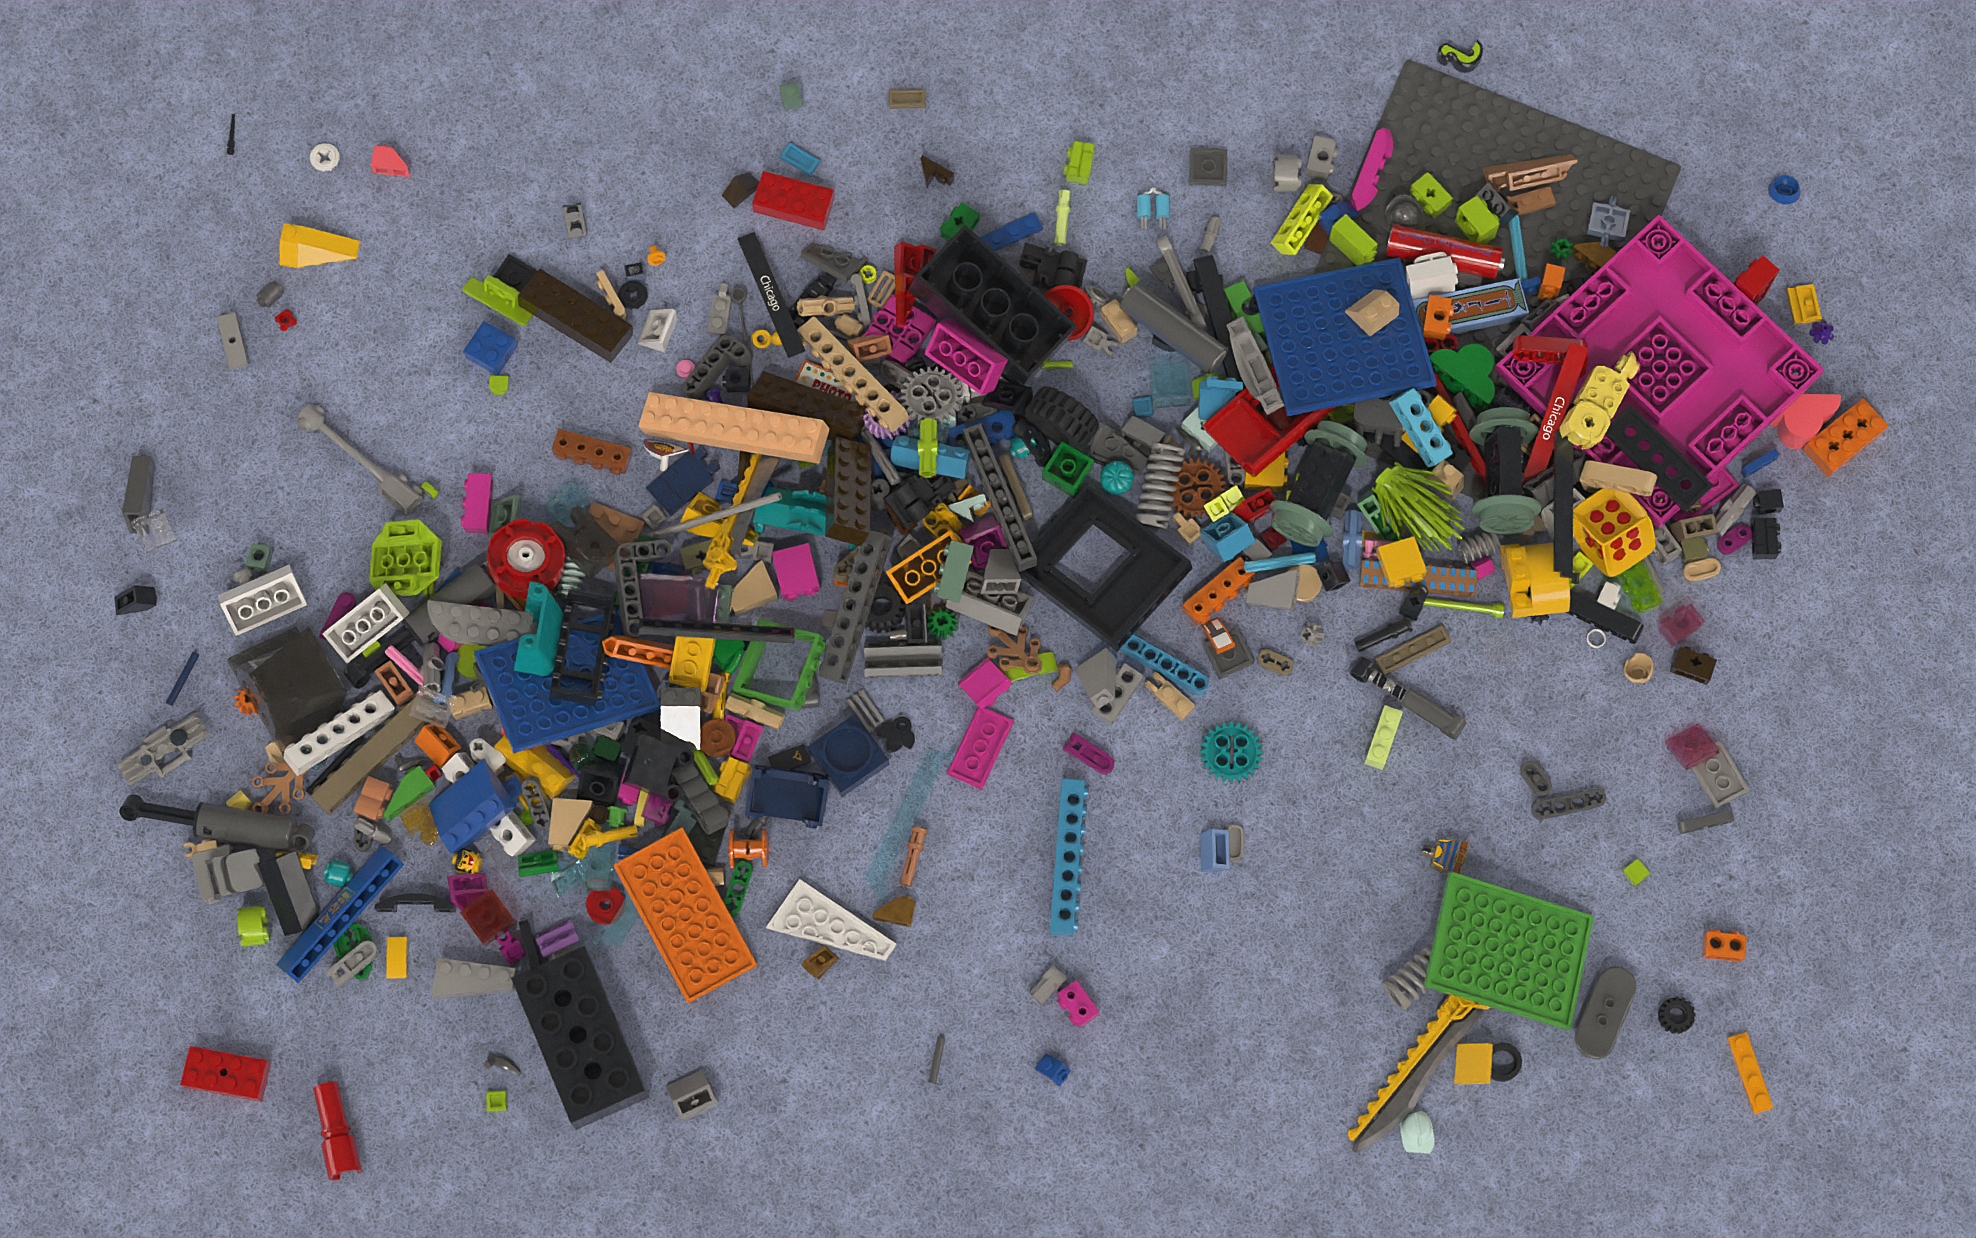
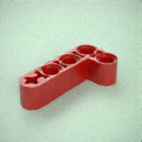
M1517 336L1513 340V358L1517 361L1563 364L1570 342L1588 348V343L1581 339ZM1588 352L1584 364L1582 366L1579 378L1583 377L1586 374Z

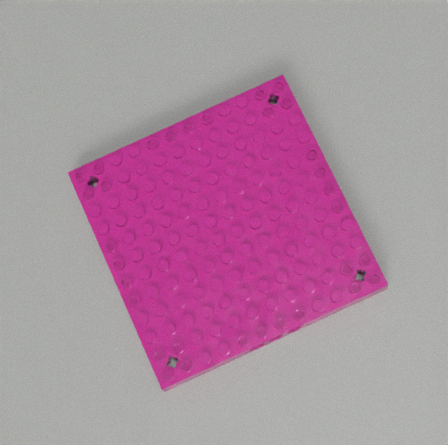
M1660 215L1653 219L1528 335L1581 339L1588 343L1586 374L1578 378L1565 417L1568 411L1576 406L1573 404V401L1593 368L1605 366L1614 370L1620 357L1632 351L1636 357V362L1640 366L1632 379L1627 378L1630 386L1614 416L1610 419V424L1630 405L1633 406L1709 481L1810 388L1824 372V369ZM1659 342L1663 344L1660 347L1656 346ZM1667 343H1670L1675 347H1669L1667 346ZM1512 350L1497 364L1495 372L1534 410L1544 417L1562 364L1517 361L1513 358ZM1657 354H1662L1663 356H1665L1664 359L1659 357ZM1633 428L1625 429V433L1628 436L1636 434ZM1604 435L1599 443L1586 450H1582L1583 445L1578 446L1574 444L1576 450L1582 451L1587 455L1588 461L1641 470L1606 435ZM1641 441L1639 442V447L1646 450L1649 448V443ZM1655 454L1652 457L1656 463L1663 461V457L1659 454ZM1674 468L1666 470L1669 476L1677 475V471ZM1687 481L1680 483V487L1684 490L1691 488L1690 483ZM1656 484L1651 496L1630 493L1645 509L1652 524L1658 529L1681 509ZM1656 499H1662L1663 502L1656 503Z

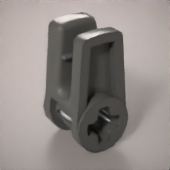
M981 402L963 406L959 414L963 421L971 422L997 413L999 410L982 406ZM972 411L973 414L968 416V412Z

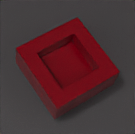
M1274 528L1260 535V538L1270 552L1287 543L1286 538Z

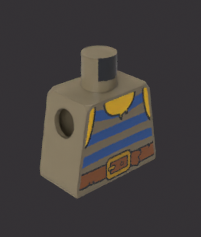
M1438 838L1435 847L1424 844L1421 856L1432 858L1430 868L1446 876L1448 872L1462 875L1470 842Z

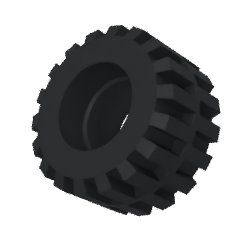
M879 581L873 602L878 599H886L892 603V608L887 614L881 616L875 615L870 611L865 628L869 627V630L872 632L877 630V633H881L882 630H885V633H888L890 628L895 630L897 628L896 625L902 623V618L905 617V603L893 584L890 586L889 582L881 584V581Z

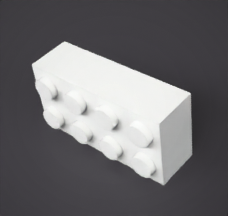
M290 565L218 595L220 605L236 636L307 605L305 596Z
M385 583L322 634L343 660L348 663L402 621L410 612Z

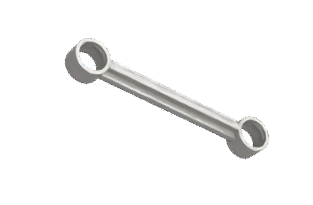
M1167 235L1156 239L1192 322L1204 331L1207 330L1208 327Z

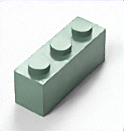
M952 540L950 544H946L943 555H946L947 558L945 563L941 562L939 574H942L941 581L936 582L934 593H937V598L960 603L974 546Z

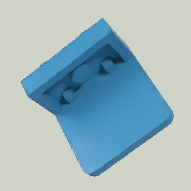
M1208 376L1207 379L1199 382L1198 418L1200 420H1209L1236 397V392L1243 390V382L1236 381V378L1219 380V377Z

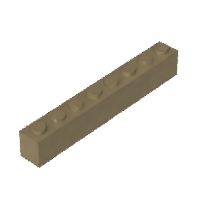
M424 689L416 692L411 702L401 706L394 718H389L379 732L375 731L365 745H360L351 758H347L342 762V767L339 770L329 774L327 781L323 785H318L313 790L312 799L330 816L364 784L368 776L371 777L433 719L443 709L442 706L433 702L432 696L424 692Z

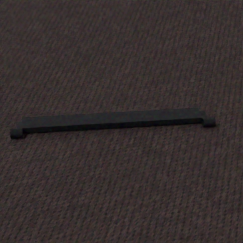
M1556 431L1554 432L1553 572H1560V577L1571 578L1572 584H1579V573H1573L1574 444L1568 440L1567 436L1562 438L1561 433Z

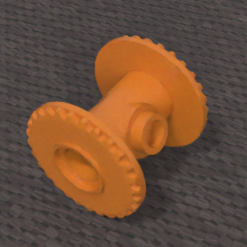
M766 829L762 830V839L735 840L734 830H730L728 842L730 868H735V858H744L746 860L762 858L763 868L767 867L769 845Z

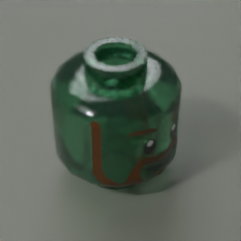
M575 744L568 754L569 761L578 772H580L581 766L596 763L597 761L596 755L588 744Z

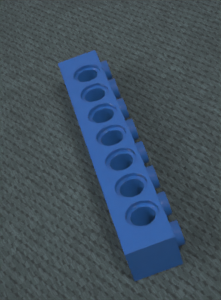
M1000 411L938 432V443L967 449L965 443L959 444L957 440L963 438V429L981 423L990 446H993L999 440H1011L1016 436L1012 431V426L1016 421L1013 413ZM995 426H1000L1002 430L999 432H995L992 430V428ZM892 448L884 451L890 462ZM871 455V471L874 479L889 481L874 456ZM894 466L896 472L909 473L910 470H913L912 468Z

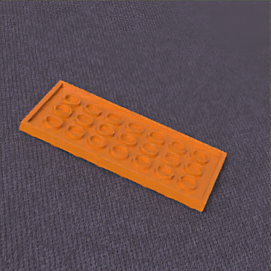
M683 827L613 865L688 1004L757 966Z

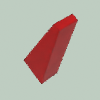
M435 764L424 770L432 783L442 776Z

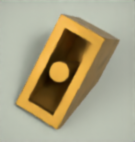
M908 896L896 897L873 912L872 918L876 921L912 927L916 901H912L913 898Z

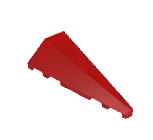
M902 241L894 246L897 327H904L906 325L907 317L913 309L912 305L917 299L908 290L915 275L932 259L936 253V248L924 244L915 246Z

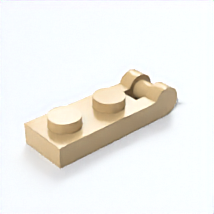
M604 271L597 272L598 280H596V284L600 291L604 289L606 293L604 298L609 306L613 305L614 314L625 321L627 317L626 312Z

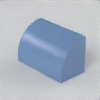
M1210 829L1200 833L1201 872H1219L1230 869L1229 831Z

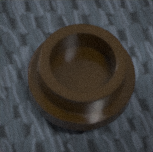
M597 805L591 809L589 816L590 819L595 821V824L601 825L608 820L609 812L606 807Z

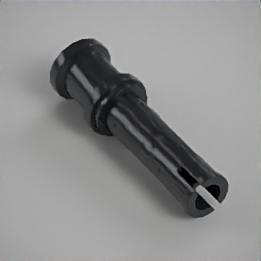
M1404 616L1402 620L1393 624L1390 622L1386 628L1354 641L1360 653L1387 639H1396L1398 635L1407 631L1412 632L1413 629L1407 616Z

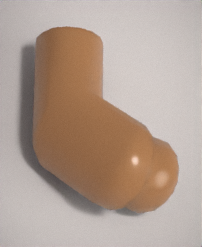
M1061 663L1058 666L1059 678L1051 684L1056 692L1070 682L1071 668L1066 663Z

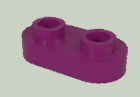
M1743 524L1736 526L1718 540V551L1724 555L1734 553L1750 541L1752 537L1751 529ZM1740 531H1744L1746 536L1740 535ZM1725 542H1729L1731 546H1726Z

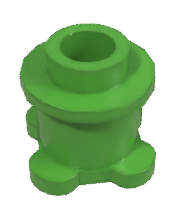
M613 806L608 807L607 810H610L606 822L609 823V827L620 828V826H625V823H623L624 816L629 810Z

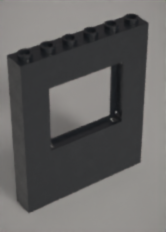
M1087 484L1084 488L1078 490L1076 497L1072 501L1067 502L1063 511L1059 515L1054 516L1051 524L1046 529H1042L1038 538L1031 542L1037 557V565L1018 573L1021 579L1118 652L1193 568L1189 559ZM1092 525L1096 526L1131 553L1093 595L1089 594L1055 568V565Z

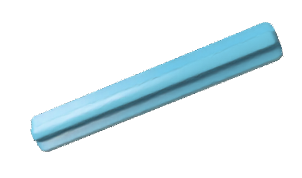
M1516 215L1509 222L1516 277L1520 279V282L1528 280L1520 221L1519 216Z
M1310 552L1249 561L1244 563V570L1249 573L1315 563L1316 555Z

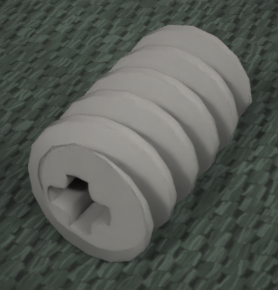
M1482 532L1481 536L1476 534L1474 539L1468 537L1467 542L1461 540L1460 544H1457L1460 557L1465 564H1468V557L1475 561L1474 555L1481 559L1482 552L1489 556V550L1495 554L1496 547L1501 548L1497 535L1490 532L1488 534Z

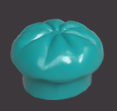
M1122 461L1108 463L1100 474L1102 487L1108 493L1114 495L1123 494L1128 491L1134 481L1131 467Z

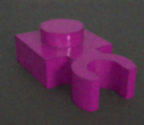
M504 929L505 938L500 939L495 935V940L500 945H503L498 949L511 966L523 958L526 953L515 937L511 939V934L508 930Z

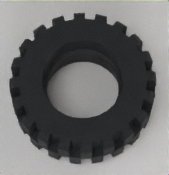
M1049 386L1039 388L1025 409L1026 420L1040 430L1045 438L1051 440L1056 445L1064 442L1079 452L1087 448L1099 429L1098 420L1088 408L1065 392Z

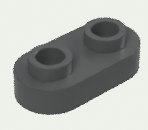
M1527 761L1522 765L1520 775L1532 792L1538 797L1547 796L1552 790V783L1541 767L1534 761ZM1527 769L1533 770V774H1532V775L1527 774L1526 770H1527ZM1538 785H1544L1545 790H1539Z

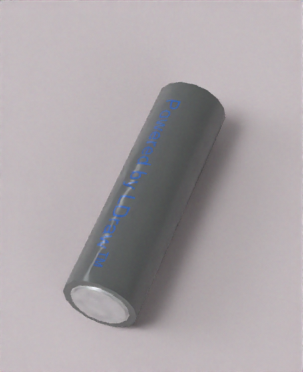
M1138 282L1132 288H1128L1123 294V300L1120 304L1121 310L1201 370L1211 374L1223 361L1228 352V348L1143 284Z

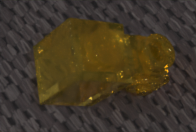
M418 805L399 815L411 836L419 831H423L420 837L425 845L431 846L436 843L439 834L436 825L432 826L429 821L432 816L427 808L423 809L421 805Z

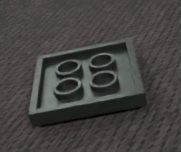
M680 799L674 802L671 806L670 816L661 839L683 827L702 864L714 867L727 826L707 835L684 801Z

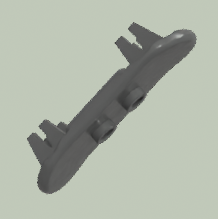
M1618 966L1605 969L1597 979L1575 1034L1576 1047L1587 1058L1602 1059L1611 1053L1636 992L1635 978L1627 969Z

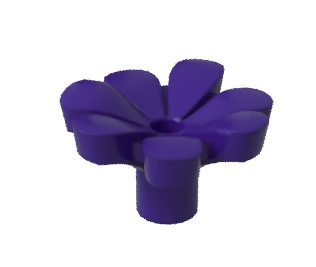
M1822 321L1821 324L1815 322L1812 325L1814 329L1809 331V335L1815 336L1813 338L1815 343L1821 340L1822 344L1825 345L1828 343V339L1833 340L1834 335L1831 332H1833L1834 327L1832 325L1828 326L1825 321Z

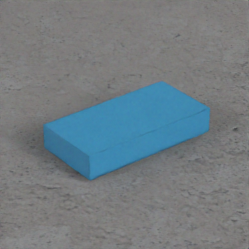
M790 142L779 156L781 160L810 177L821 163L819 159Z

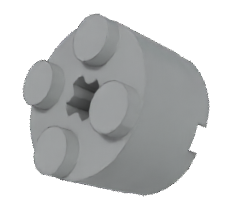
M1274 154L1273 160H1275V165H1272L1273 192H1296V189L1301 187V176H1298L1299 168H1301V157H1297L1296 154Z

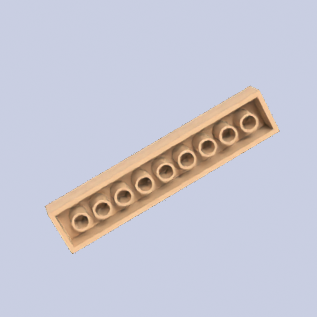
M652 392L648 393L638 426L645 435L818 464H820L829 433V427L820 419Z

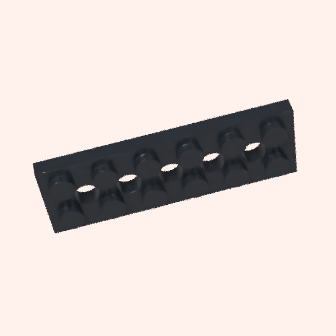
M1630 405L1609 425L1605 435L1638 468L1654 473L1657 476L1655 484L1684 512L1689 510L1713 487V484L1633 406ZM1633 428L1636 434L1628 436L1625 433V429ZM1639 442H1648L1649 448L1646 450L1641 449ZM1655 454H1659L1663 457V461L1656 463L1652 457ZM1674 468L1677 471V475L1669 476L1666 470ZM1687 481L1690 483L1691 488L1684 490L1680 487V483Z

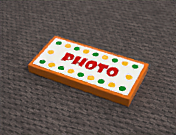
M807 360L804 361L794 382L858 403L855 399L856 395L853 392L850 394L843 386L844 383L842 381L838 382L834 378L832 371L826 370Z

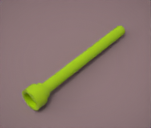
M1426 598L1423 604L1426 606L1491 613V616L1500 619L1503 618L1504 603H1496L1489 606Z

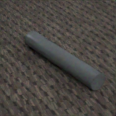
M937 1037L929 1083L936 1084L945 1043L944 1037Z

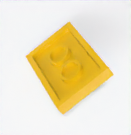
M676 636L669 682L687 688H701L702 692L706 691L716 639Z

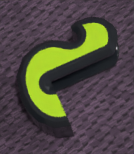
M1477 40L1469 54L1449 43H1444L1438 48L1437 60L1443 66H1447L1448 62H1451L1454 69L1458 72H1471L1481 61L1483 55L1482 43Z

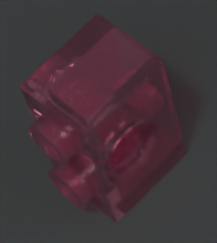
M1692 604L1687 607L1681 606L1675 611L1676 615L1672 618L1667 616L1660 622L1661 626L1658 631L1672 648L1701 628L1705 623V620ZM1677 621L1683 622L1684 625H1685V627H1684V628L1678 627V626L1676 625V622H1677Z

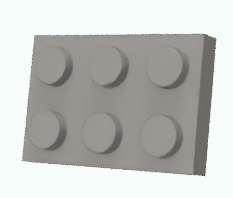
M1721 741L1685 759L1715 810L1750 791Z

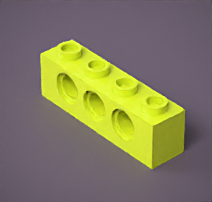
M1308 184L1271 241V244L1283 255H1296L1333 195L1322 184Z

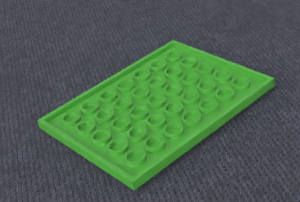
M1448 872L1423 987L1564 1030H1571L1594 916L1464 875Z

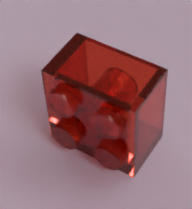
M493 889L460 912L485 946L495 940V935L501 936L504 933V929L509 930L518 923Z

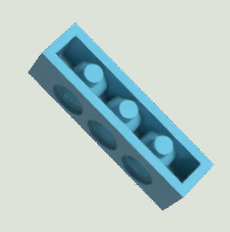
M1414 388L1405 391L1389 402L1427 467L1437 465L1453 454L1449 442L1442 436L1440 427L1435 424L1430 410L1425 407L1421 395ZM1411 407L1414 408V411H1415L1414 414L1411 413V410H1410ZM1421 423L1424 425V431L1420 427ZM1430 440H1433L1434 447L1431 446Z

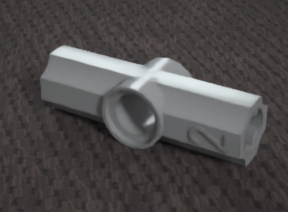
M1745 484L1740 486L1734 496L1729 498L1720 509V513L1715 518L1718 532L1715 533L1716 536L1722 537L1732 523H1735L1745 511L1744 508L1756 495L1752 487Z
M434 642L424 645L423 665L419 669L420 675L423 677L424 692L429 695L440 692L441 671L445 668L443 661L440 659L439 645Z

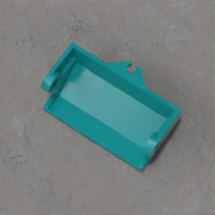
M767 488L764 497L780 492L782 499L756 507L753 519L755 532L764 533L765 526L769 525L825 536L826 495H821L817 492L812 494L808 490L794 491L790 488ZM849 543V550H854L858 547Z

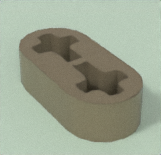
M1263 650L1258 656V664L1264 669L1281 676H1287L1292 672L1293 663L1287 657L1270 650ZM1266 655H1269V659L1274 661V663L1270 661L1264 663V659L1261 657H1266ZM1285 662L1289 669L1282 671L1281 666L1276 663L1283 665Z

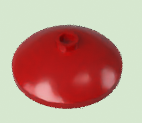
M1059 285L1050 289L1044 295L1077 325L1068 341L1080 338L1090 329L1094 319V307L1091 299L1082 289L1073 285ZM1067 308L1071 309V315L1066 313Z

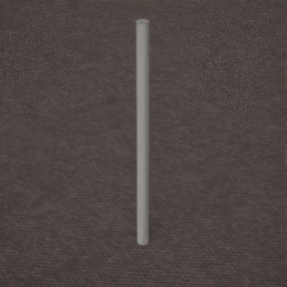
M778 492L648 533L646 536L658 539L781 500L782 496Z

